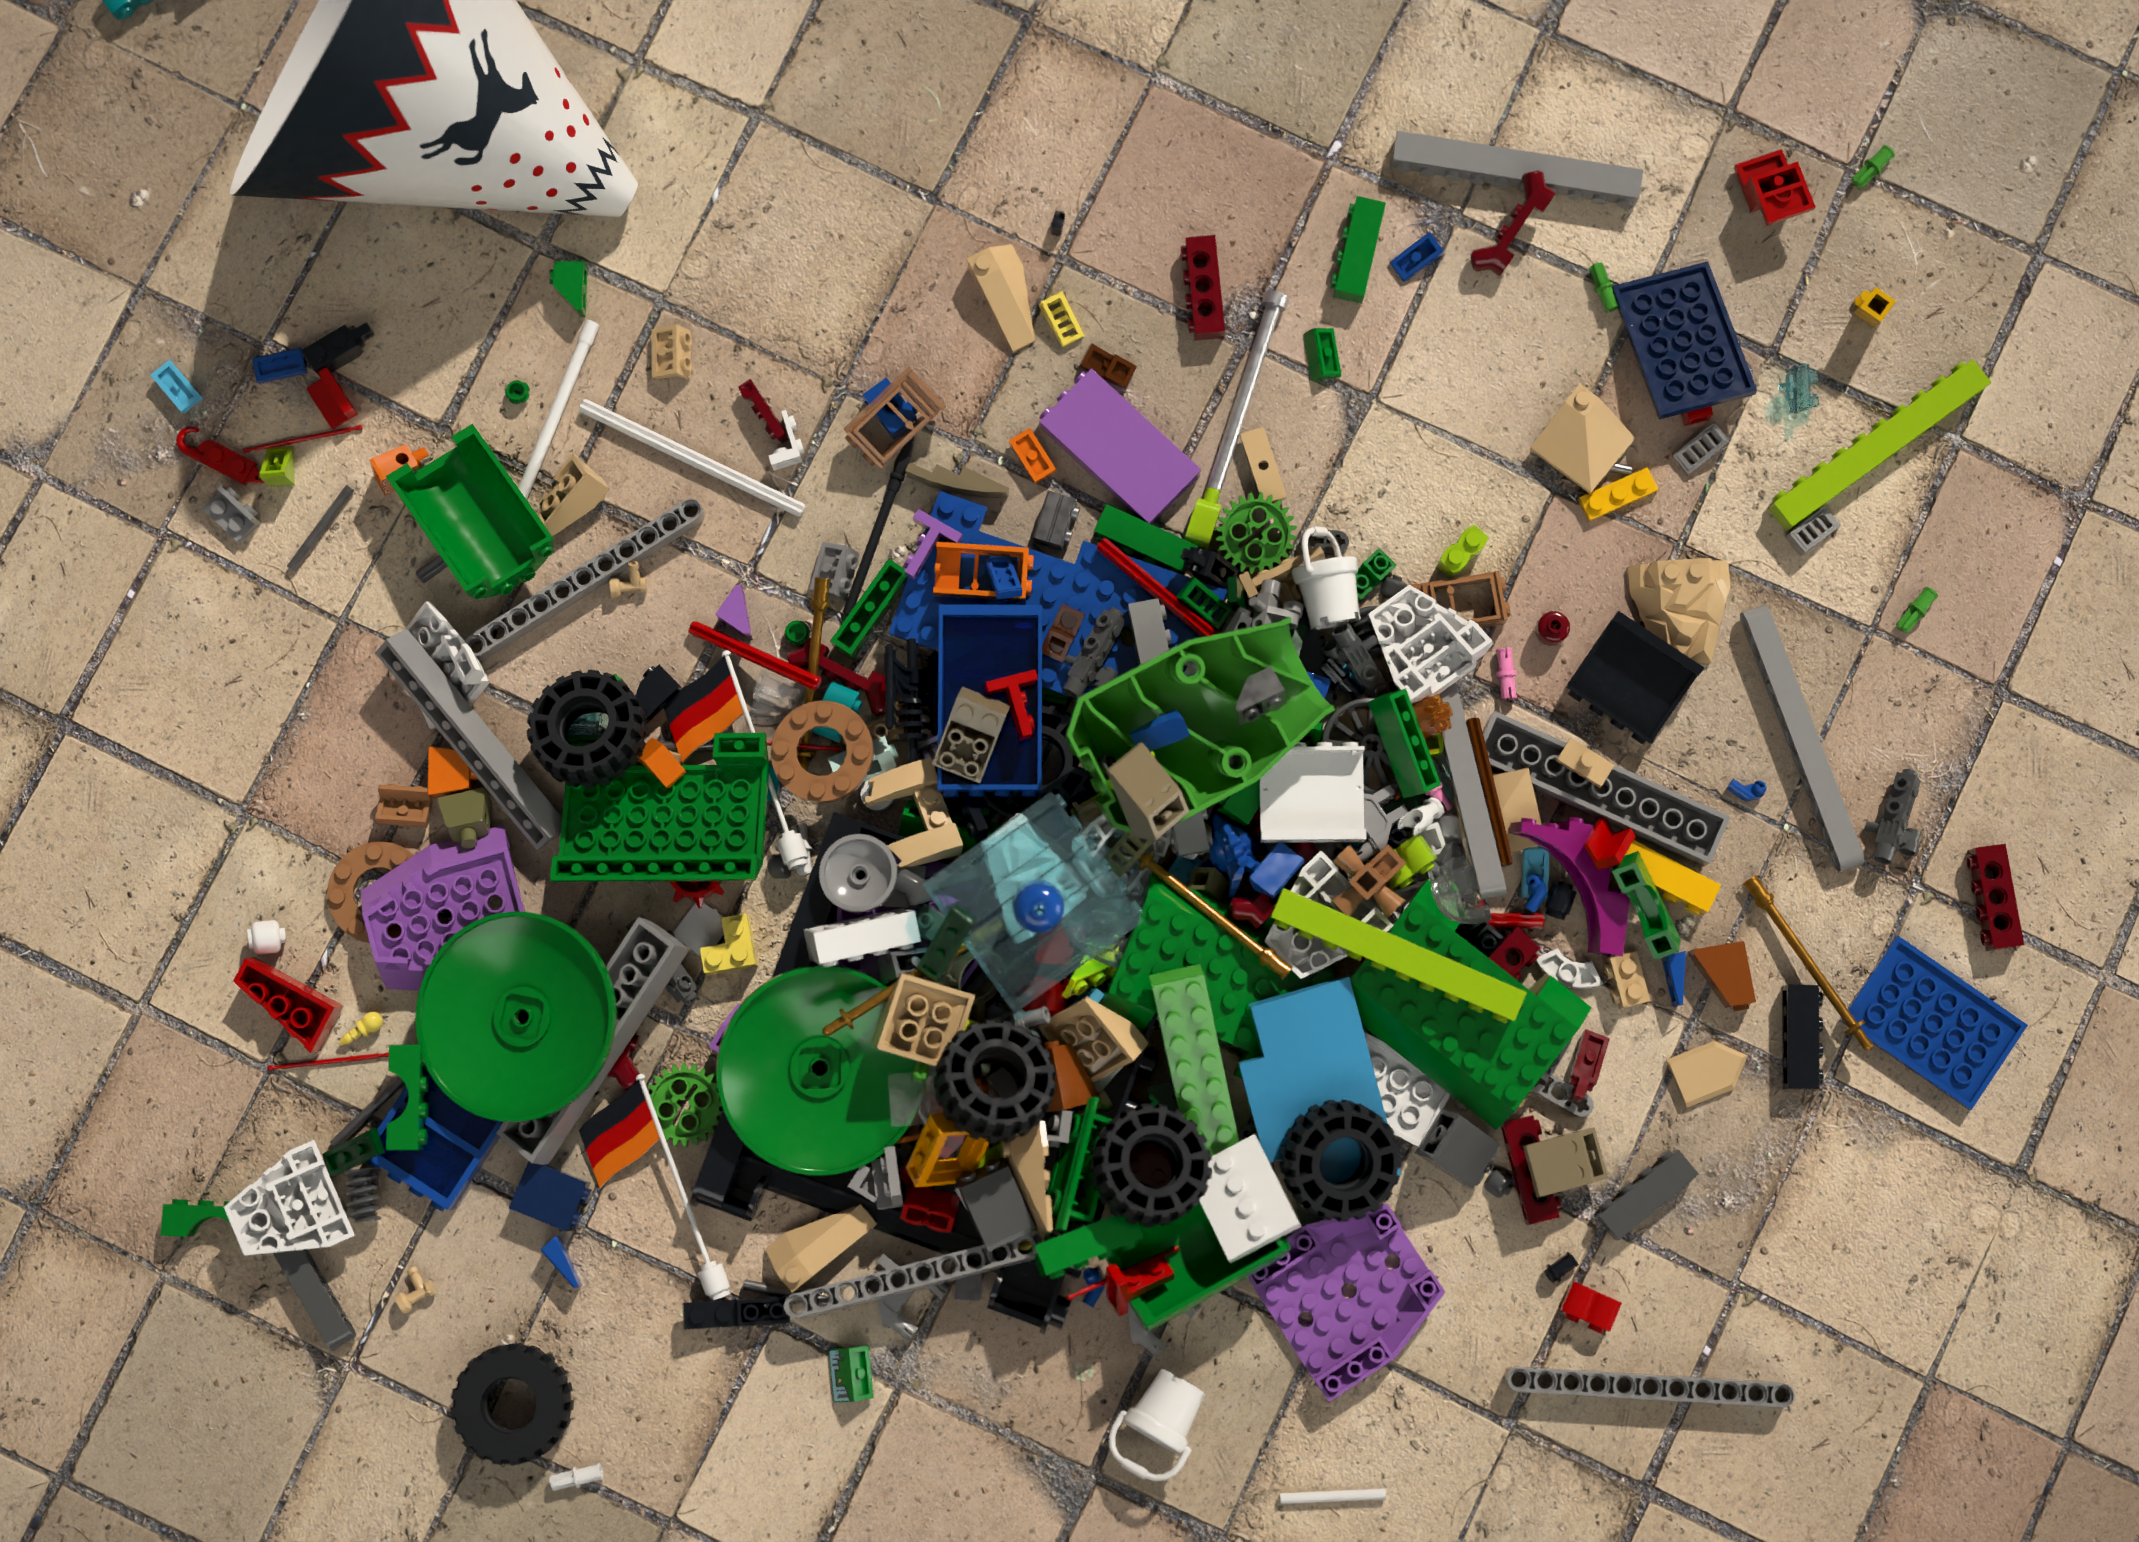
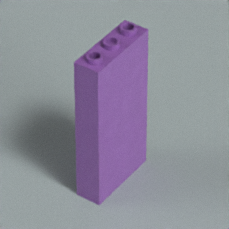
M1091 368L1087 373L1082 372L1075 379L1074 383L1076 385L1070 391L1066 389L1057 398L1058 403L1052 409L1048 407L1039 417L1041 419L1039 421L1040 428L1136 518L1153 525L1200 476L1201 469Z

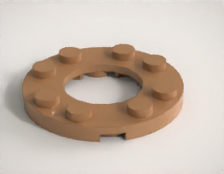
M832 701L809 702L791 711L777 727L771 744L772 766L779 781L795 796L813 803L835 802L852 794L862 785L863 780L872 767L874 758L873 739L864 721L849 707ZM818 727H828L840 733L845 740L847 750L844 763L839 769L823 776H816L804 770L797 756V748L802 737L808 731Z
M370 842L352 849L341 858L330 876L327 899L335 922L344 932L357 940L370 943L362 911L357 906L354 898L358 879L364 873L374 868L393 870L414 856L411 851L390 842ZM393 924L389 927L388 935L391 938H397L401 935L402 929L399 924Z

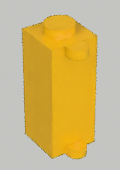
M1875 286L1870 292L1865 290L1854 299V304L1858 307L1854 314L1875 327L1884 319L1896 300Z

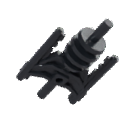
M914 638L907 640V667L896 659V650H893L892 644L885 646L884 653L885 728L892 730L895 725L896 729L904 730V733L897 734L896 736L898 741L907 742V764L918 761V742L928 739V734L921 733V730L929 729L933 736L938 734L939 654L932 652L931 656H928V666L924 669H917V643ZM898 702L899 706H905V710L896 711L894 703ZM929 704L930 713L926 710H920V706ZM896 717L904 718V721L896 722ZM920 718H930V723L920 721Z

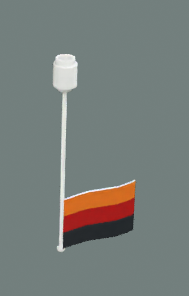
M728 650L722 652L723 658L708 672L678 691L663 706L678 752L682 754V763L698 748L714 739V733H723L743 714L750 733H756L730 659L731 652ZM769 774L768 787L784 833L780 834L781 839L776 842L784 865H787L788 870H795L806 866L809 856L801 833L795 834L794 830H788Z
M638 1074L636 1076L637 1082L618 1100L594 1114L583 1124L579 1133L600 1189L615 1173L642 1157L654 1144L661 1140L705 1264L701 1265L702 1271L697 1272L705 1295L709 1296L710 1301L719 1299L730 1294L728 1289L730 1284L722 1263L717 1264L715 1260L711 1262L709 1260L644 1081L646 1076Z

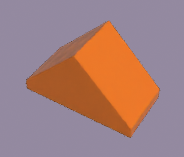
M651 738L646 743L643 752H639L637 755L638 761L667 789L686 773V770L669 750L654 738Z

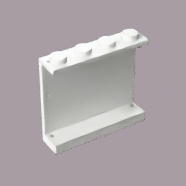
M1298 742L1260 778L1261 843L1365 842L1364 746H1358V742H1344L1343 746H1332L1331 742H1319L1317 746L1306 747V743Z

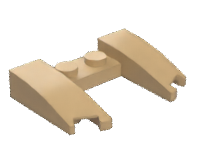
M931 757L891 769L868 780V785H873L871 796H865V806L913 795L924 824L925 832L887 845L890 851L901 860L898 865L899 870L961 855L963 843L956 824L951 821L941 792L937 790L938 775L934 765H932Z

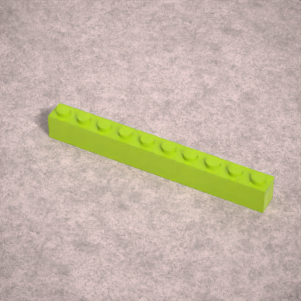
M1974 359L1967 364L1963 361L1958 363L1950 370L1953 374L1949 377L1940 376L1930 384L1933 388L1928 392L1921 390L1911 398L1913 402L1906 407L1902 404L1891 412L1893 417L1888 421L1882 418L1871 427L1874 431L1867 436L1864 432L1851 441L1854 445L1846 450L1845 447H1842L1832 455L1833 460L1826 464L1823 461L1812 469L1813 475L1808 478L1803 475L1792 483L1794 488L1788 493L1782 490L1772 498L1774 503L1768 509L1787 532L1990 385L1992 382Z
M1282 888L1270 916L1275 919L1273 924L1288 930L1289 926L1299 929L1298 935L1312 940L1316 936L1323 939L1322 945L1336 951L1338 946L1348 950L1346 955L1361 961L1362 957L1372 960L1370 964L1372 967L1384 972L1386 967L1395 970L1394 976L1408 982L1410 978L1420 981L1419 987L1434 992V989L1437 988L1445 992L1443 997L1457 1003L1459 998L1469 1002L1468 1008L1480 1013L1483 1012V1009L1493 1012L1492 1018L1503 1023H1507L1508 1019L1515 1021L1527 993L1285 888Z

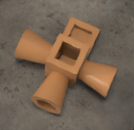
M1351 844L1333 860L1336 866L1353 876L1349 881L1352 886L1332 899L1345 915L1351 917L1363 898L1369 900L1373 897L1386 918L1405 902V899L1384 886L1406 864L1389 844L1365 866Z

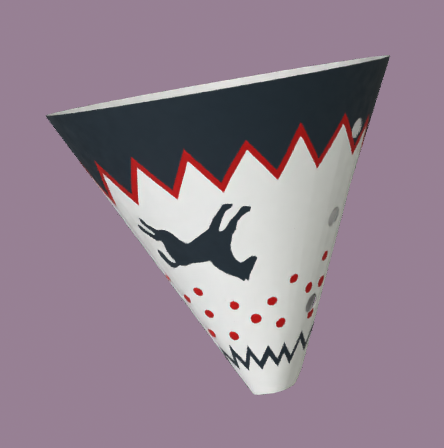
M319 0L255 125L235 172L230 194L232 196L620 217L632 201L638 187V182L516 0Z

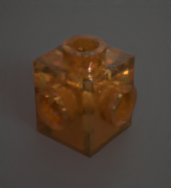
M1439 694L1412 704L1424 739L1452 728L1450 717L1453 716L1452 709L1448 702H1443Z

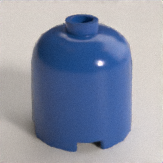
M1034 879L1024 883L1016 891L1012 899V912L1015 920L1025 930L1032 933H1045L1053 930L1060 923L1064 914V899L1061 891L1054 884L1046 880Z

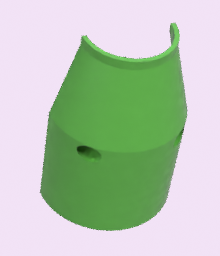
M1290 617L1280 622L1187 640L1076 699L1065 734L1066 742L1070 753L1079 758L1085 770H1089L1092 779H1090L1091 784L1097 793L1100 792V795L1094 801L1112 827L1132 833L1115 790L1109 788L1107 780H1105L1096 760L1104 754H1110L1118 761L1135 747L1129 733L1175 708L1183 717L1190 736L1180 741L1152 750L1155 754V759L1181 789L1189 809V813L1176 823L1178 824L1258 781L1327 714L1335 711L1334 706L1328 703L1315 687L1297 654L1289 630V623L1292 622ZM1187 662V669L1183 673L1182 667ZM1271 666L1285 689L1287 704L1276 711H1270L1259 716L1255 721L1240 725L1237 720L1235 707L1247 677ZM1234 755L1235 762L1230 768L1229 759Z

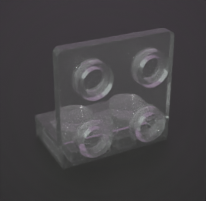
M935 1070L928 1071L925 1082L922 1084L912 1080L913 1072L888 1074L891 1126L926 1124L931 1113H942L943 1106H939L935 1099V1094L938 1090L933 1087Z

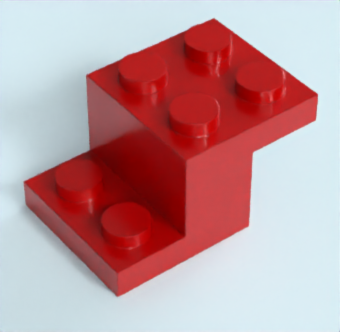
M1782 149L1734 166V171L1750 212L1760 210L1766 226L1815 209L1816 206L1798 161L1788 164Z

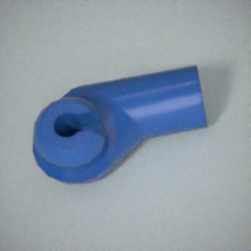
M1733 778L1726 789L1743 801L1760 799L1765 794L1767 787L1762 781H1756L1753 784L1744 786Z
M1533 874L1526 880L1531 896L1525 907L1536 913L1547 895V889L1543 878L1540 875Z
M1089 1267L1083 1272V1278L1087 1286L1102 1280L1101 1273L1096 1268ZM1105 1285L1087 1292L1083 1302L1094 1307Z

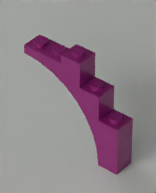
M1568 817V821L1558 822V824L1544 823V826L1536 824L1537 820L1530 818H1521V822L1511 823L1510 834L1526 838L1543 847L1560 862L1571 876L1580 893L1586 912L1588 927L1587 953L1608 957L1623 956L1630 898L1626 894H1622L1621 889L1608 887L1611 867L1598 870L1585 849L1584 843L1590 835L1593 825L1584 824V819Z

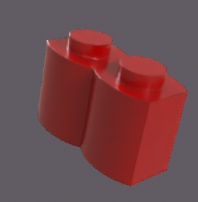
M909 1186L900 1218L913 1225H926L938 1232H951L960 1198L950 1192L934 1191L928 1186L916 1188Z
M1571 1281L1559 1310L1565 1312L1564 1318L1578 1323L1579 1319L1589 1323L1588 1329L1602 1334L1604 1330L1607 1332L1611 1331L1622 1303L1582 1284Z

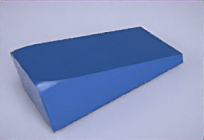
M1428 232L1389 263L1403 282H1405L1446 253L1433 235Z
M1175 708L1129 733L1135 746L1143 743L1149 751L1190 736L1183 717Z
M1685 951L1661 958L1672 1006L1674 1007L1683 1005Z
M553 1237L541 1248L542 1253L573 1288H579L582 1286V1283L561 1237Z

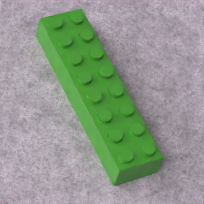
M1197 964L1149 975L1178 1110L1184 1113L1183 1118L1187 1121L1192 1119L1198 1125L1195 1129L1199 1134H1204L1207 1140L1205 1143L1206 1150H1210L1211 1156H1214L1238 1143L1239 1139L1205 976L1201 965Z

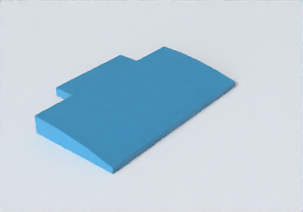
M1349 976L1248 1004L1262 1056L1238 1062L1258 1140L1270 1163L1283 1159V1156L1280 1154V1148L1282 1144H1286L1287 1137H1285V1133L1288 1128L1293 1129L1296 1124L1294 1120L1300 1114L1304 1116L1309 1113V1107L1315 1104L1322 1106L1324 1101L1327 1100L1341 1102L1343 1099L1350 1100L1356 1104H1362L1380 1115L1388 1124ZM1344 1137L1333 1141L1326 1147L1320 1159V1172L1327 1182H1343L1356 1172L1361 1160V1150L1357 1141L1350 1137ZM1400 1168L1397 1170V1175H1401Z

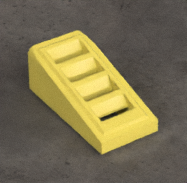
M1062 291L1038 303L1061 347L1084 337ZM1057 302L1060 303V307L1050 311L1049 306ZM1065 312V316L1057 320L1054 319L1053 316L1057 313ZM1066 320L1070 321L1071 324L1059 329L1058 324ZM1072 328L1075 330V333L1066 338L1062 335V333Z

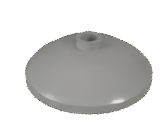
M865 834L848 835L834 842L825 852L819 868L820 884L827 898L837 907L850 912H866L880 906L893 892L897 881V864L890 849L879 839ZM860 871L865 872V878L862 880L857 879V874Z

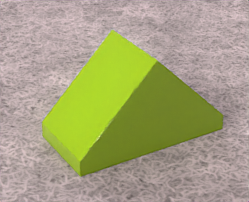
M292 446L267 448L259 476L268 486L295 485Z

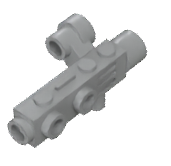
M1272 579L1263 580L1260 594L1249 600V605L1255 609L1251 627L1280 622L1290 617L1292 622L1289 623V629H1296L1299 618L1302 617L1304 606L1297 601H1286L1283 604V609H1281V601L1279 599L1282 584Z

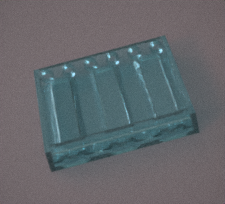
M1051 791L922 883L945 918L956 904L977 919L963 943L1014 1014L1143 922V919L1140 917L1144 913L1136 900L1130 903L1125 896L1129 892L1121 879L1115 882L1110 875V872L1113 871L1111 865L1105 857L1101 860L1094 852L1098 849L1090 836L1087 838L1083 837L1079 831L1083 827L1074 814L1071 817L1068 816L1064 810L1068 806L1059 793L1054 796ZM1034 879L1046 880L1054 884L1061 891L1064 899V914L1060 923L1053 930L1045 933H1032L1025 930L1015 920L1012 912V899L1016 891L1024 883Z

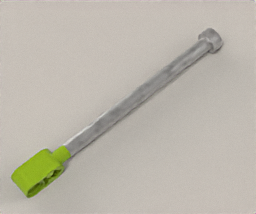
M1265 291L1262 305L1265 306L1263 317L1203 499L1197 498L1184 540L1205 550H1208L1222 505L1217 503L1279 313L1286 310L1289 301L1287 295L1278 291Z

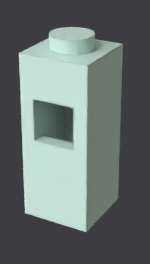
M885 736L873 740V763L863 782L897 768L894 759L899 758L894 744L888 745ZM847 751L828 758L833 772L837 771L844 763Z

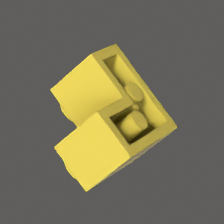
M745 913L721 918L725 943L700 948L704 974L714 975L757 967L758 961L750 916Z

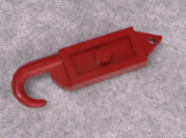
M187 426L178 433L176 445L184 455L244 486L248 483H265L260 478L257 480L260 471L257 468L258 464L213 440L202 442L197 449L187 445L184 440L185 436L189 432H199V428Z

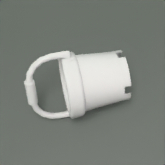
M1310 526L1302 536L1301 546L1304 565L1294 568L1291 572L1294 583L1299 585L1309 618L1310 628L1325 629L1336 627L1349 619L1350 623L1359 621L1361 617L1355 575L1358 572L1357 558L1353 556L1342 557L1335 537L1325 527ZM1310 536L1326 537L1333 547L1335 558L1310 563L1308 538Z
M1160 1368L1157 1376L1136 1407L1129 1409L1128 1412L1122 1410L1114 1422L1109 1435V1448L1113 1457L1121 1464L1122 1468L1143 1480L1165 1481L1175 1476L1191 1453V1448L1187 1446L1186 1437L1206 1394L1187 1381L1175 1377L1174 1374ZM1124 1422L1152 1441L1181 1455L1178 1463L1169 1472L1155 1475L1149 1473V1470L1132 1460L1123 1458L1119 1454L1115 1443V1437L1121 1423Z

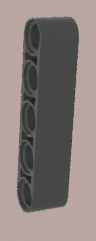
M308 1249L273 1253L326 1345L334 1351L356 1337L355 1329Z

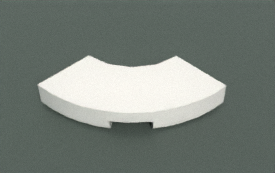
M1558 948L1539 956L1535 960L1536 966L1543 974L1551 975L1566 988L1582 990L1603 985L1592 961L1585 963L1572 962L1564 957Z

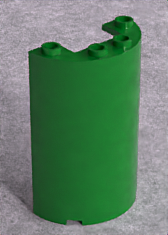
M471 424L451 436L455 445L454 449L414 473L408 463L388 474L386 478L467 595L480 599L498 594L507 595L521 582L533 579L536 575L535 571L553 553L554 538L478 430Z
M1199 1201L1194 1209L1170 1224L1143 1227L1139 1223L1144 1238L1137 1241L1138 1246L1127 1251H1123L1122 1247L1114 1249V1256L1106 1258L1108 1265L1116 1263L1122 1271L1161 1252L1168 1251L1174 1246H1179L1180 1250L1164 1257L1174 1271V1279L1128 1300L1147 1332H1150L1287 1256L1288 1250L1291 1247L1285 1236H1282L1230 1263Z

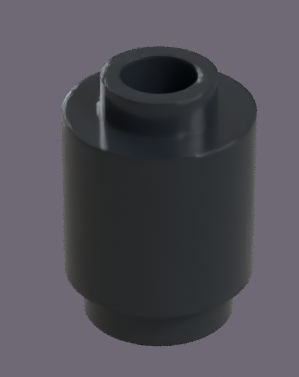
M1559 881L1558 885L1552 884L1545 904V908H1547L1546 915L1565 921L1566 915L1570 914L1577 893L1572 890L1573 885Z

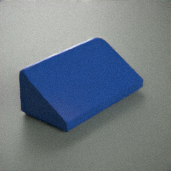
M1279 842L1251 874L1249 880L1254 890L1274 898L1305 861L1285 844Z

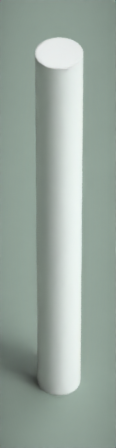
M1385 1489L1280 1493V1504L1386 1499Z

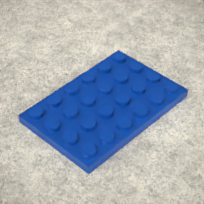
M1895 936L1847 1007L1857 1022L1860 1020L1865 1021L1860 1027L1871 1043L1968 1110L1973 1109L2028 1026L2025 1022L1900 936Z

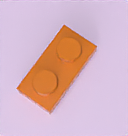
M1030 428L1009 440L1010 446L1034 484L1056 472V468Z

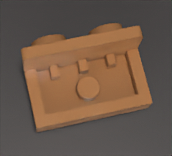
M396 784L379 785L380 799L375 816L376 824L428 827L433 804L432 797L428 795V788L422 786H399Z

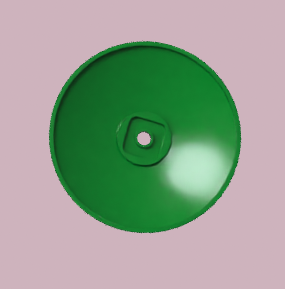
M529 912L498 913L474 921L461 929L442 946L433 958L424 975L417 998L415 1024L418 1045H421L423 1061L435 1083L456 1104L473 1114L491 1120L505 1122L531 1121L549 1116L569 1106L598 1077L606 1063L614 1040L617 1016L616 998L610 975L603 960L594 947L575 929L557 919L542 914ZM522 1010H526L529 1014V1019L525 1024H521L518 1020V1015Z
M823 965L806 966L784 972L768 980L754 990L737 1008L720 1042L716 1065L717 1088L720 1102L730 1125L747 1147L759 1157L779 1168L794 1173L833 1175L848 1172L872 1162L885 1153V1147H892L905 1133L919 1109L926 1079L922 1084L912 1080L911 1076L917 1062L916 1060L876 1049L871 1043L879 1017L887 1000L852 1022L854 1029L850 1030L848 1025L830 1036H825L822 1033V1029L826 1025L841 1017L839 1012L841 1008L846 1013L887 988L885 985L862 972L840 966L823 967ZM818 1060L826 1063V1070L822 1074H815L812 1071L813 1064Z

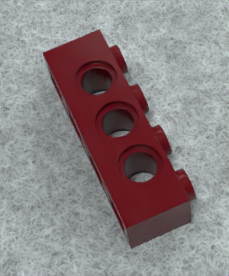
M1215 235L1185 237V246H1181V259L1187 263V270H1183L1184 285H1189L1190 294L1185 295L1186 308L1191 309L1192 318H1188L1189 333H1194V341L1224 338L1225 323ZM1197 260H1202L1206 263V266L1204 268H1197L1193 263ZM1199 284H1205L1208 286L1209 290L1206 292H1199L1196 289V286ZM1201 308H1208L1211 314L1209 316H1202L1198 311Z
M2006 843L1968 850L1966 863L1968 869L1972 871L1971 890L1977 898L1978 905L1975 908L1977 919L1981 921L1982 931L1980 932V940L1982 945L1986 947V951L2023 946L2024 940ZM1986 866L1993 870L1992 879L1987 878L1984 874ZM1991 891L1998 896L1997 904H1993L1989 900V893ZM1995 917H1999L2002 920L2003 926L2001 930L1994 926L1993 921Z
M1516 927L1488 958L1518 980L1521 976L1519 970L1524 965L1530 967L1539 957L1536 952L1540 947L1522 930ZM1508 952H1513L1517 955L1518 962L1515 966H1511L1506 962L1505 956Z
M1531 1115L1503 1122L1500 1127L1525 1224L1531 1225L1560 1218L1558 1212L1562 1211L1559 1197L1554 1196V1193L1546 1195L1543 1201L1539 1203L1533 1199L1534 1187L1532 1177L1526 1173L1528 1163L1525 1151L1519 1146V1141L1524 1136L1528 1137L1531 1143L1540 1141L1539 1135H1542L1539 1120H1534V1116Z

